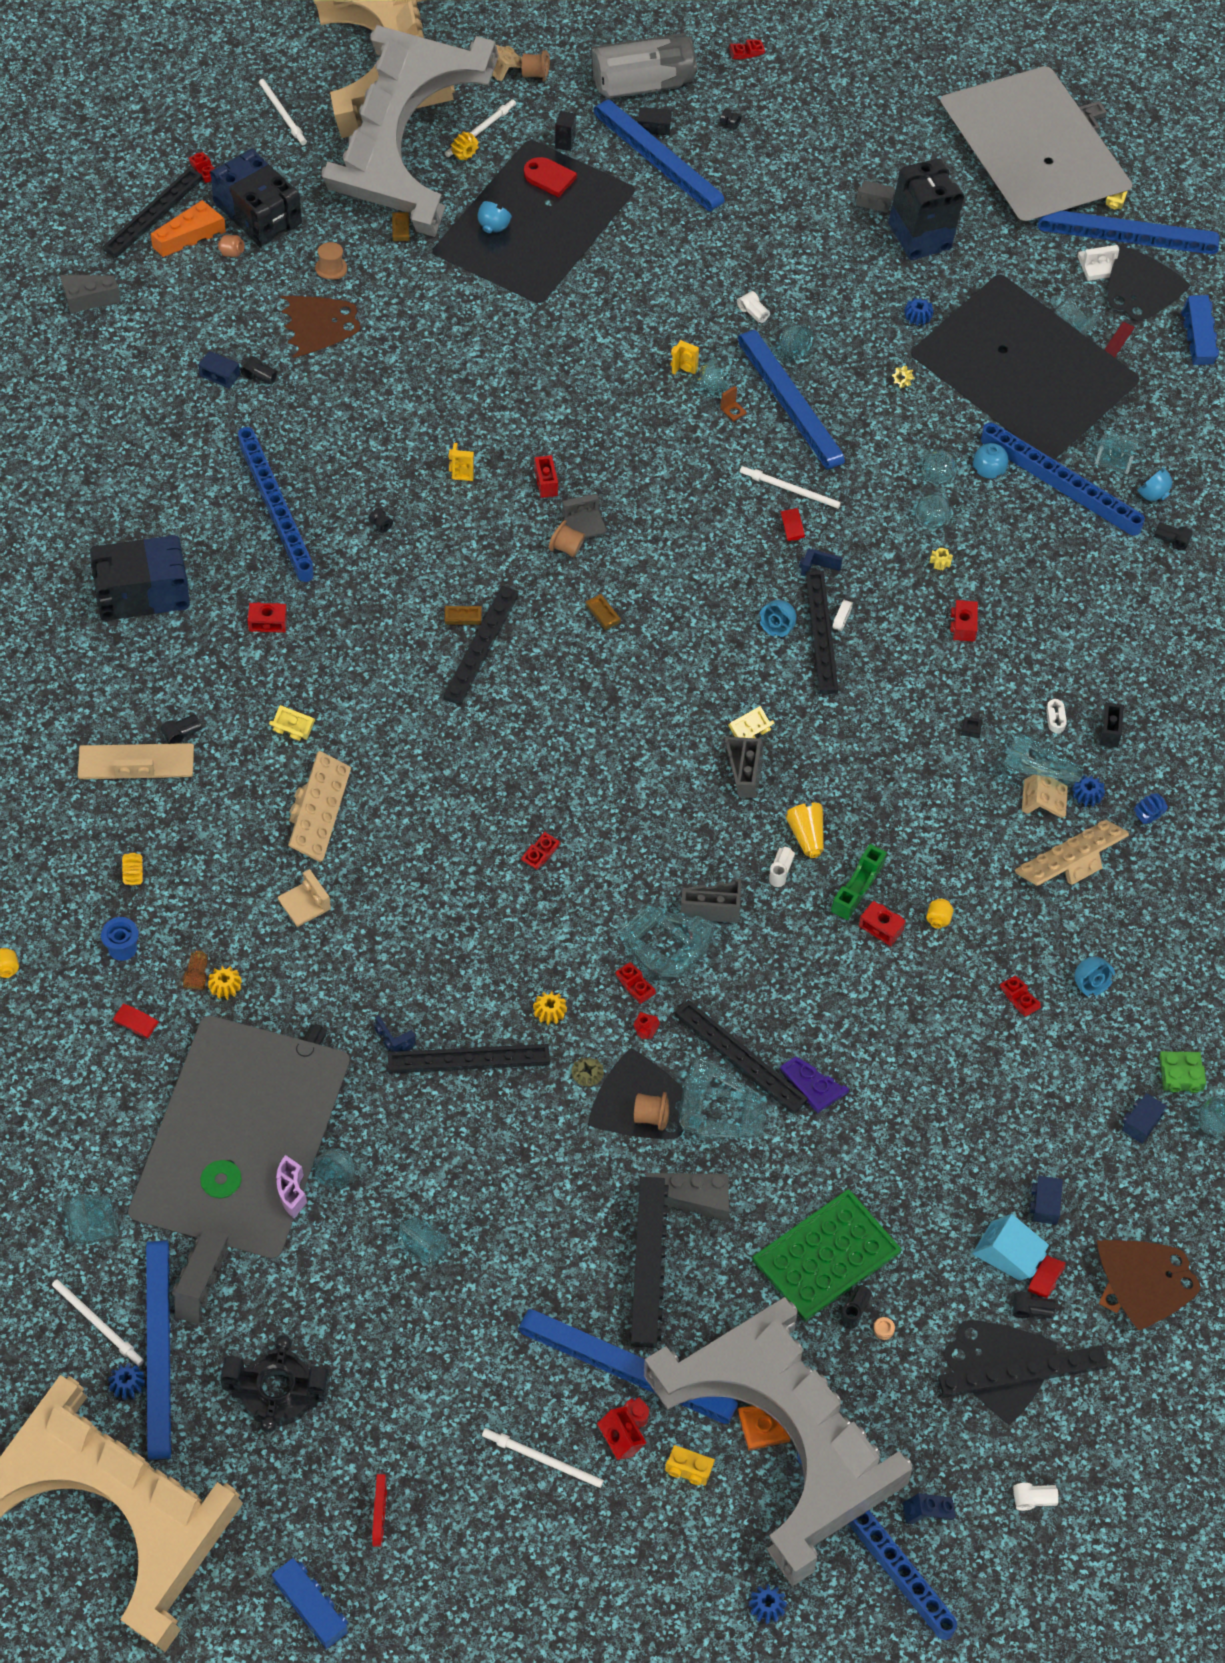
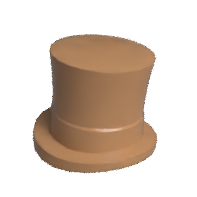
M543 50L542 54L523 53L521 62L523 78L538 77L543 78V82H546L550 68L548 51Z
M327 242L319 246V261L315 265L316 273L325 279L334 280L344 277L347 273V264L342 259L343 248L334 242Z
M564 520L553 533L549 543V550L552 552L554 549L561 550L575 558L583 544L585 533L565 525L567 521Z
M663 1092L662 1096L638 1093L634 1105V1123L658 1125L659 1130H664L669 1120L667 1093Z

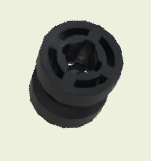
M726 108L721 114L720 123L729 125L730 128L735 130L741 122L742 115L732 113V110Z
M382 508L373 510L368 517V520L373 525H376V529L380 533L387 532L393 525V520L386 516V512Z

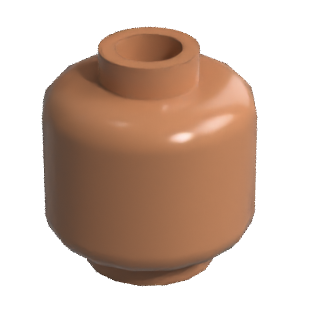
M224 235L218 243V249L225 257H239L245 248L244 241L238 235Z

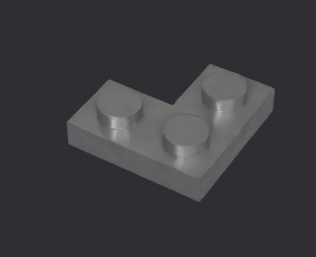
M1098 101L1079 107L1094 130L1099 132L1100 126L1096 119L1106 117L1107 114L1101 102Z

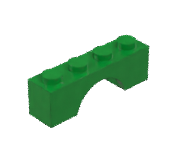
M869 844L861 856L852 878L845 887H841L833 899L832 913L846 920L850 919L884 866L887 852Z

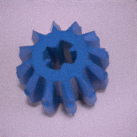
M921 297L919 299L913 298L912 301L908 300L904 309L906 320H910V324L916 323L917 326L918 324L924 326L925 323H929L934 312L932 303H928L927 299L922 300Z
M1084 775L1082 779L1078 778L1073 785V798L1077 799L1078 804L1084 803L1085 807L1090 804L1093 807L1095 803L1099 804L1102 797H1104V783H1099V778L1093 779L1092 775L1089 778Z
M1155 793L1148 797L1146 796L1137 803L1134 811L1138 819L1143 824H1147L1161 817L1166 812L1168 806L1163 797Z
M129 1362L124 1368L119 1364V1370L112 1369L111 1373L113 1376L108 1377V1382L110 1383L109 1390L114 1392L116 1398L122 1395L124 1401L129 1395L134 1399V1393L141 1394V1387L145 1386V1380H143L144 1373L139 1371L137 1365L131 1368Z
M768 1584L765 1590L759 1586L757 1587V1593H751V1598L753 1599L749 1601V1606L753 1608L751 1615L758 1614V1622L765 1618V1623L769 1624L770 1618L777 1622L778 1616H784L785 1611L783 1609L786 1608L787 1602L783 1601L784 1593L777 1594L778 1587H775L772 1591ZM765 1601L770 1602L771 1606L766 1607Z

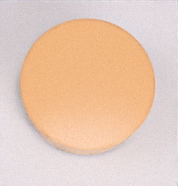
M886 1317L877 1319L873 1327L875 1336L882 1340L891 1338L895 1330L893 1321Z

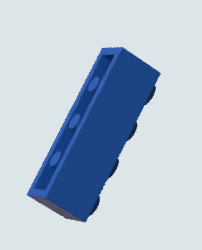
M292 1558L272 1573L273 1582L327 1650L348 1633L346 1626L348 1621L342 1613L337 1614L333 1609L335 1605L328 1596L324 1597L321 1594V1587L315 1579L310 1580L306 1575L308 1571L303 1563H297Z

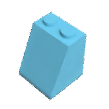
M1013 1214L991 1221L972 1254L1021 1281L1034 1276L1037 1271L1036 1266L1045 1258L1047 1254L1045 1251L1049 1244Z

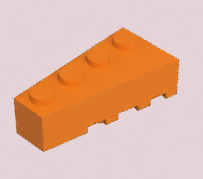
M202 200L152 232V248L165 257L182 250L186 245L193 246L201 239L206 238L208 240L213 238L214 234H223L226 232L224 217Z

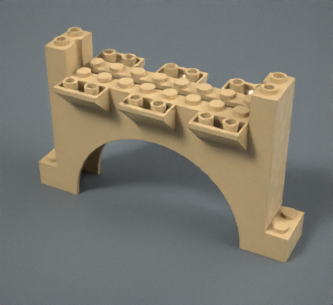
M314 0L321 25L351 23L374 31L376 25L424 38L417 2L425 0ZM376 64L356 82L330 92L334 116L341 138L350 137V135H353L354 130H357L362 125L359 110L360 106L364 105L366 90L378 80L379 75ZM454 85L430 95L417 108L454 100L452 94L455 93Z
M60 1375L0 1456V1518L27 1498L58 1489H77L92 1492L116 1504L126 1516L133 1530L139 1561L134 1593L120 1620L166 1652L181 1630L176 1625L178 1620L167 1613V1611L243 1503L239 1499L240 1494L229 1484L225 1483L222 1486L217 1482L202 1502L198 1495L188 1488L185 1490L172 1477L167 1478L158 1469L154 1471L149 1466L150 1464L135 1452L132 1454L127 1449L128 1447L117 1440L115 1442L114 1439L105 1433L102 1435L92 1425L93 1423L83 1416L80 1418L76 1414L87 1398L82 1392L84 1388L72 1377L68 1376L66 1379Z

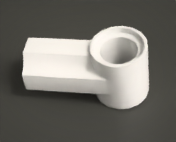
M754 291L737 299L739 309L742 312L747 311L757 322L763 323L770 316V312L760 303L759 297Z
M779 848L774 863L771 865L769 882L775 887H781L786 883V877L795 856V852L791 848Z
M1019 1483L1013 1486L1017 1510L1025 1511L1031 1510L1036 1506L1058 1505V1489L1056 1485L1032 1486L1030 1483Z

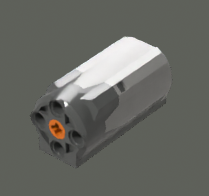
M685 33L591 47L592 77L599 93L609 99L681 88L682 84L691 83L696 77L697 62L691 36H686Z

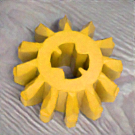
M463 131L461 135L458 134L457 138H454V142L451 143V151L456 158L467 161L468 158H472L473 154H476L475 151L479 148V142L472 133Z
M129 853L123 855L122 872L125 885L134 886L143 882L141 854Z
M221 966V970L214 968V974H209L208 988L211 990V994L217 995L218 999L225 996L228 1000L229 995L235 997L236 991L241 990L242 979L239 976V972L237 970L233 971L231 966L227 969Z
M553 991L549 995L543 992L542 997L537 996L536 1002L533 1004L535 1017H539L540 1023L546 1021L547 1025L551 1021L557 1024L558 1019L563 1020L564 1014L567 1012L565 999H561L560 993L554 995Z

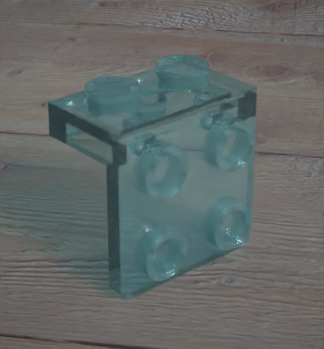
M1072 298L1066 299L1054 311L1055 314L1085 336H1087V331H1091L1097 326L1096 322L1100 319L1097 312L1086 317Z

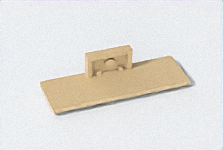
M194 744L82 745L79 748L78 779L192 777Z
M321 751L317 752L308 783L302 788L299 787L294 796L296 798L295 803L290 809L291 816L289 821L295 825L288 844L289 847L318 862L323 861L351 770L350 766Z
M1108 820L1101 821L1090 829L1084 830L1081 834L1069 838L1059 846L1053 847L1048 852L1038 855L1037 858L1022 864L1015 869V872L1038 886L1065 871L1067 882L1073 885L1102 869L1099 852L1129 836V833Z

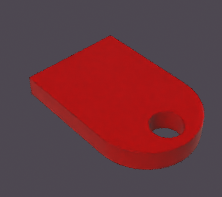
M543 157L533 158L524 166V177L529 183L558 198L577 178L576 172Z
M377 1474L372 1532L373 1547H382L387 1499L386 1474Z

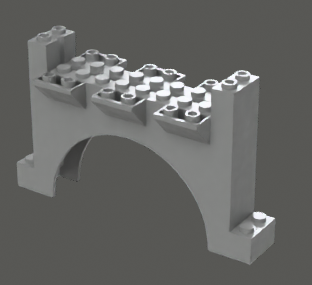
M376 25L375 31L373 30L370 40L373 43L376 54L381 55L380 59H377L376 62L379 77L366 90L364 105L360 106L359 114L363 121L362 125L357 130H354L353 135L349 137L348 150H345L343 154L346 167L327 162L326 167L322 169L321 176L328 190L411 213L410 218L416 232L435 237L446 205L439 203L442 196L440 193L434 192L420 184L404 166L401 154L404 129L415 109L435 92L462 83H477L489 86L499 53L495 41L476 36L475 41L471 42L469 51Z
M784 1297L679 1362L675 1352H670L667 1346L645 1359L644 1377L667 1410L680 1403L697 1398H733L765 1411L789 1434L801 1459L804 1474V1490L799 1503L790 1517L776 1531L769 1535L774 1544L767 1548V1551L793 1587L815 1571L818 1554L813 1546L908 1485L912 1472V1463L907 1456L903 1457L900 1451L878 1464L880 1458L879 1450L866 1439L867 1435L863 1428L857 1427L855 1422L850 1423L846 1417L843 1418L839 1413L841 1400L838 1394L829 1389L828 1382L822 1374L819 1375L816 1370L812 1371L808 1365L805 1366L801 1361L802 1346L790 1336V1333L795 1331L798 1311L792 1302H788Z

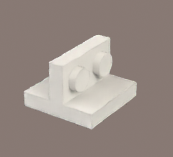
M1118 245L1092 248L1078 252V259L1088 281L1110 278L1114 261L1118 258L1119 254Z

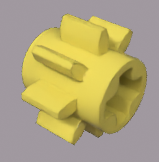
M903 366L902 369L900 367L896 368L897 372L892 375L895 379L894 384L899 383L900 388H903L905 384L911 386L910 381L915 379L912 375L913 370H907V366Z
M939 548L936 551H932L930 563H933L934 569L944 570L946 567L950 568L953 555H949L948 549Z

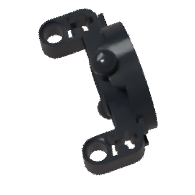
M281 1335L276 1339L275 1346L277 1349L269 1350L266 1355L254 1360L247 1368L244 1367L243 1360L238 1357L227 1356L223 1362L220 1377L222 1388L225 1391L232 1392V1398H240L247 1413L260 1423L261 1429L266 1433H272L277 1426H284L295 1422L307 1412L309 1407L317 1408L318 1402H325L327 1400L330 1384L329 1370L319 1366L311 1367L309 1370L307 1365L295 1353L288 1351L292 1346V1341L286 1335ZM273 1375L284 1376L291 1383L289 1391L280 1397L268 1396L263 1391L264 1382Z

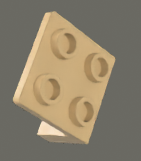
M496 45L499 57L492 75L497 80L502 81L509 67L522 68V57L518 56L510 46L501 47Z
M1040 771L1034 773L1024 780L1022 811L1029 814L1035 809L1042 807L1064 818L1066 816L1068 786Z
M310 869L303 872L304 881H302L301 885L278 896V901L297 927L331 909L329 895Z

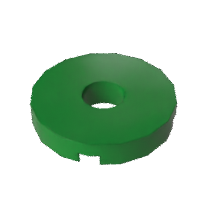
M218 1160L206 1166L202 1171L200 1180L201 1187L205 1193L220 1199L234 1194L240 1187L242 1178L241 1171L237 1165L230 1161ZM220 1173L225 1174L227 1181L224 1184L216 1183V1175Z

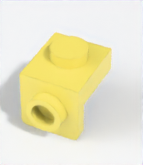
M1128 191L1107 196L1106 205L1111 209H1122Z

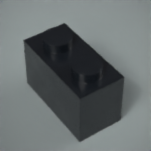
M639 107L638 124L650 134L670 136L672 110Z
M560 111L555 124V148L571 151L576 137V113Z
M1105 702L1101 717L1099 745L1118 748L1122 736L1124 705Z

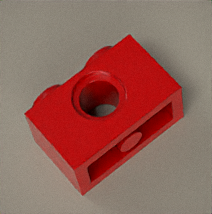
M552 455L534 457V472L540 498L558 496V479Z
M956 600L955 607H951L950 615L951 618H954V622H951L950 625L953 640L975 642L978 626V602Z
M249 603V632L286 633V604Z
M872 901L860 916L859 927L892 946L904 931L906 920L899 914L888 910L883 904Z
M626 1406L611 1409L597 1423L617 1461L633 1457L646 1444L643 1435Z

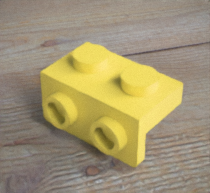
M280 705L274 721H270L269 725L274 727L273 731L280 734L287 732L290 734L289 737L300 741L301 738L308 739L315 719Z
M761 706L731 722L728 726L735 737L756 738L755 735L759 732L761 735L771 730L770 726L774 724V721L769 722Z

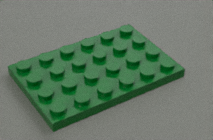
M848 1189L752 1257V1261L788 1302H792L798 1311L797 1314L806 1322L898 1256L902 1249Z

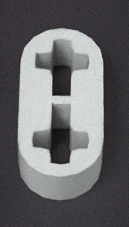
M843 600L835 617L833 629L843 630L852 609V602Z
M1052 699L1048 702L1046 709L1048 726L1052 732L1061 733L1065 730L1067 722L1064 704L1058 699ZM1052 707H1056V709H1058V712L1055 713V709Z

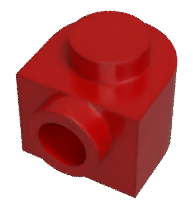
M640 1012L633 1025L640 1038L651 1039L658 1029L660 1022L658 1017Z
M640 1397L636 1400L633 1398L629 1399L623 1407H627L638 1428L645 1426L649 1418L648 1406Z

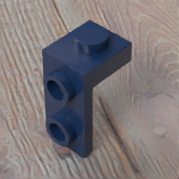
M808 548L805 558L802 557L800 560L801 576H805L806 572H810L812 564L840 571L843 558Z
M379 1015L375 1016V1031L378 1035L383 1036V1042L388 1051H410L416 1046V1038L412 1030L393 1038Z
M918 1493L903 1502L905 1520L908 1524H914L925 1517L948 1520L956 1518L954 1503L951 1497Z

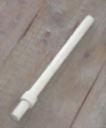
M261 79L259 81L260 86L290 127L292 135L299 140L301 145H305L307 140L302 135V130L295 125L266 81Z
M512 99L507 104L500 106L497 112L470 133L476 137L498 118L504 117L516 105V102ZM451 148L445 152V156L448 158L453 155Z
M744 466L740 469V473L751 476L756 481L761 480L837 509L840 507L841 502L768 476L763 474V471L752 470Z
M58 1279L52 1283V1286L119 1348V1352L124 1357H129L138 1367L144 1363V1359L134 1351V1347L129 1342H124Z
M486 1428L483 1431V1437L496 1442L498 1446L504 1449L508 1447L598 1488H601L604 1480L511 1440L508 1435L503 1433L500 1435Z

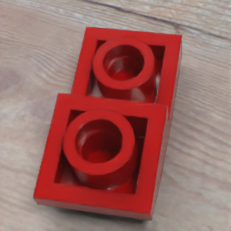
M747 39L745 44H730L728 48L732 59H747L765 53L762 40Z
M204 152L196 153L194 156L189 157V162L194 170L202 174L203 182H210V171L215 169L211 165L210 158Z
M798 508L780 511L787 541H797L805 538Z
M544 832L535 845L532 844L521 860L537 870L552 856L561 843Z
M631 962L615 971V975L622 985L640 1004L656 994L655 988L643 978L642 972Z
M1016 975L1000 984V988L1006 997L1024 1017L1041 1008V1002L1028 992V986Z
M124 1003L112 1019L116 1024L129 1028L135 1034L145 1038L150 1037L159 1023L153 1017Z
M1046 1255L1030 1283L1028 1292L1048 1298L1056 1287V1280L1064 1271L1066 1262Z

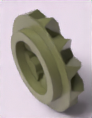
M590 1056L588 1058L581 1057L580 1060L574 1062L572 1067L573 1079L582 1086H594L602 1080L604 1075L603 1064L598 1059L595 1060ZM585 1066L588 1067V1069H592L591 1077L587 1072H584Z

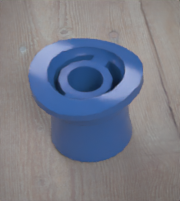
M116 917L109 920L101 931V940L105 947L108 948L109 955L120 961L128 960L135 955L137 951L136 942L139 936L135 923L125 917Z

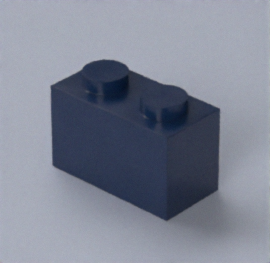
M209 351L198 364L201 377L228 389L232 387L240 376L239 363L227 359L218 353Z
M1148 1093L1142 1099L1139 1097L1133 1105V1112H1128L1122 1120L1125 1123L1122 1131L1142 1144L1163 1117L1167 1108L1165 1104Z
M1038 1175L1036 1183H1032L1031 1195H1034V1201L1030 1202L1029 1213L1033 1214L1032 1221L1057 1225L1060 1217L1063 1179Z

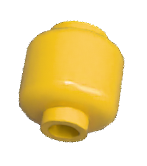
M945 899L934 900L929 904L926 919L934 928L947 927L951 922L954 909L950 902Z
M1 948L0 977L9 978L19 970L18 958L15 951Z

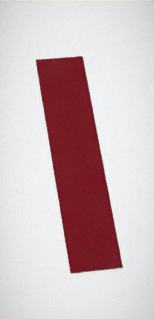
M1122 322L1104 350L1113 357H1116L1135 327Z

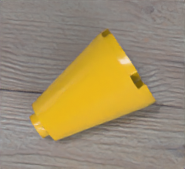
M815 802L811 803L812 806L806 807L805 804L795 806L785 814L786 820L804 854L810 858L819 857L820 853L824 851L823 807L820 803Z

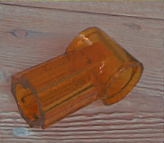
M203 951L191 953L188 970L185 971L183 978L184 989H205L208 954H205Z

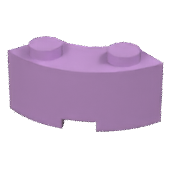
M285 1155L277 1170V1189L283 1207L290 1216L295 1218L307 1203L305 1193L300 1189V1182L304 1174L302 1166Z

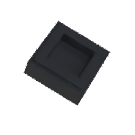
M964 717L961 735L980 739L983 720Z

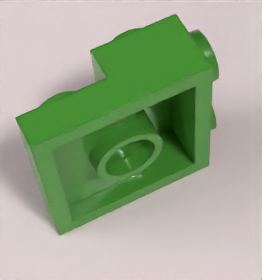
M1161 1051L1160 1064L1163 1091H1190L1198 1093L1204 1090L1206 1077L1205 1068L1202 1066L1201 1052Z

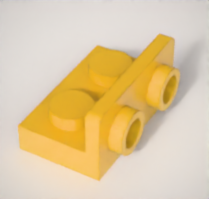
M680 340L671 351L672 374H676L679 368L695 374L698 370L699 347Z
M454 443L453 449L449 450V460H452L449 463V472H452V479L473 481L474 452L458 450V443Z
M674 1445L669 1460L666 1462L665 1471L675 1478H686L694 1485L702 1484L706 1486L715 1459Z

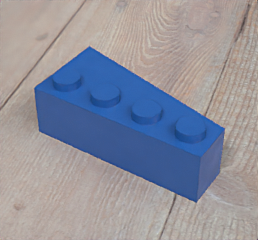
M1209 295L1188 296L1181 311L1182 317H1185L1184 328H1188L1187 341H1191L1189 349L1193 365L1214 364L1216 358L1219 357V348L1216 347L1215 343L1217 341V334L1213 329L1215 319L1211 315L1213 306L1212 302L1209 301Z

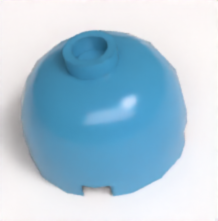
M484 201L478 210V222L483 227V230L487 233H498L506 229L512 218L511 214L503 207L501 210L496 208L497 204Z
M996 443L982 445L974 455L973 468L975 467L977 473L985 478L993 479L997 478V475L1005 474L1008 467L1006 450Z
M1163 467L1137 491L1148 501H1157L1159 499L1163 501L1170 495L1169 490L1172 487V478Z
M773 600L762 607L759 612V616L761 615L760 624L764 631L771 636L776 634L777 636L784 637L792 631L796 624L797 615L795 609L784 600Z
M1092 956L1078 964L1074 973V979L1077 987L1086 996H1090L1089 994L1092 993L1097 996L1106 991L1112 984L1110 979L1112 974L1115 976V971L1103 958Z

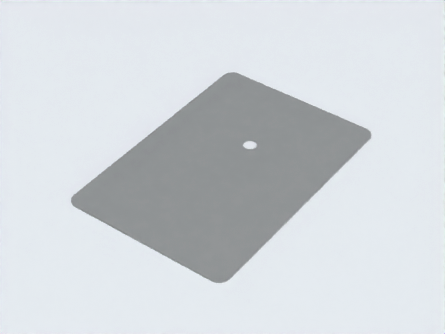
M1049 67L1036 68L946 94L940 99L942 105L1020 220L1029 221L1125 192L1132 188L1130 179L1057 75ZM1051 158L1053 163L1046 164L1044 159Z

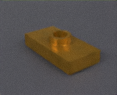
M392 212L393 241H410L409 212Z
M602 594L586 601L587 608L605 630L621 623V618Z
M445 606V624L481 625L482 606Z

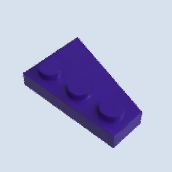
M797 1056L780 1066L781 1073L799 1092L808 1098L807 1102L817 1114L849 1093V1088L837 1084L829 1076L822 1075L816 1071L815 1067Z

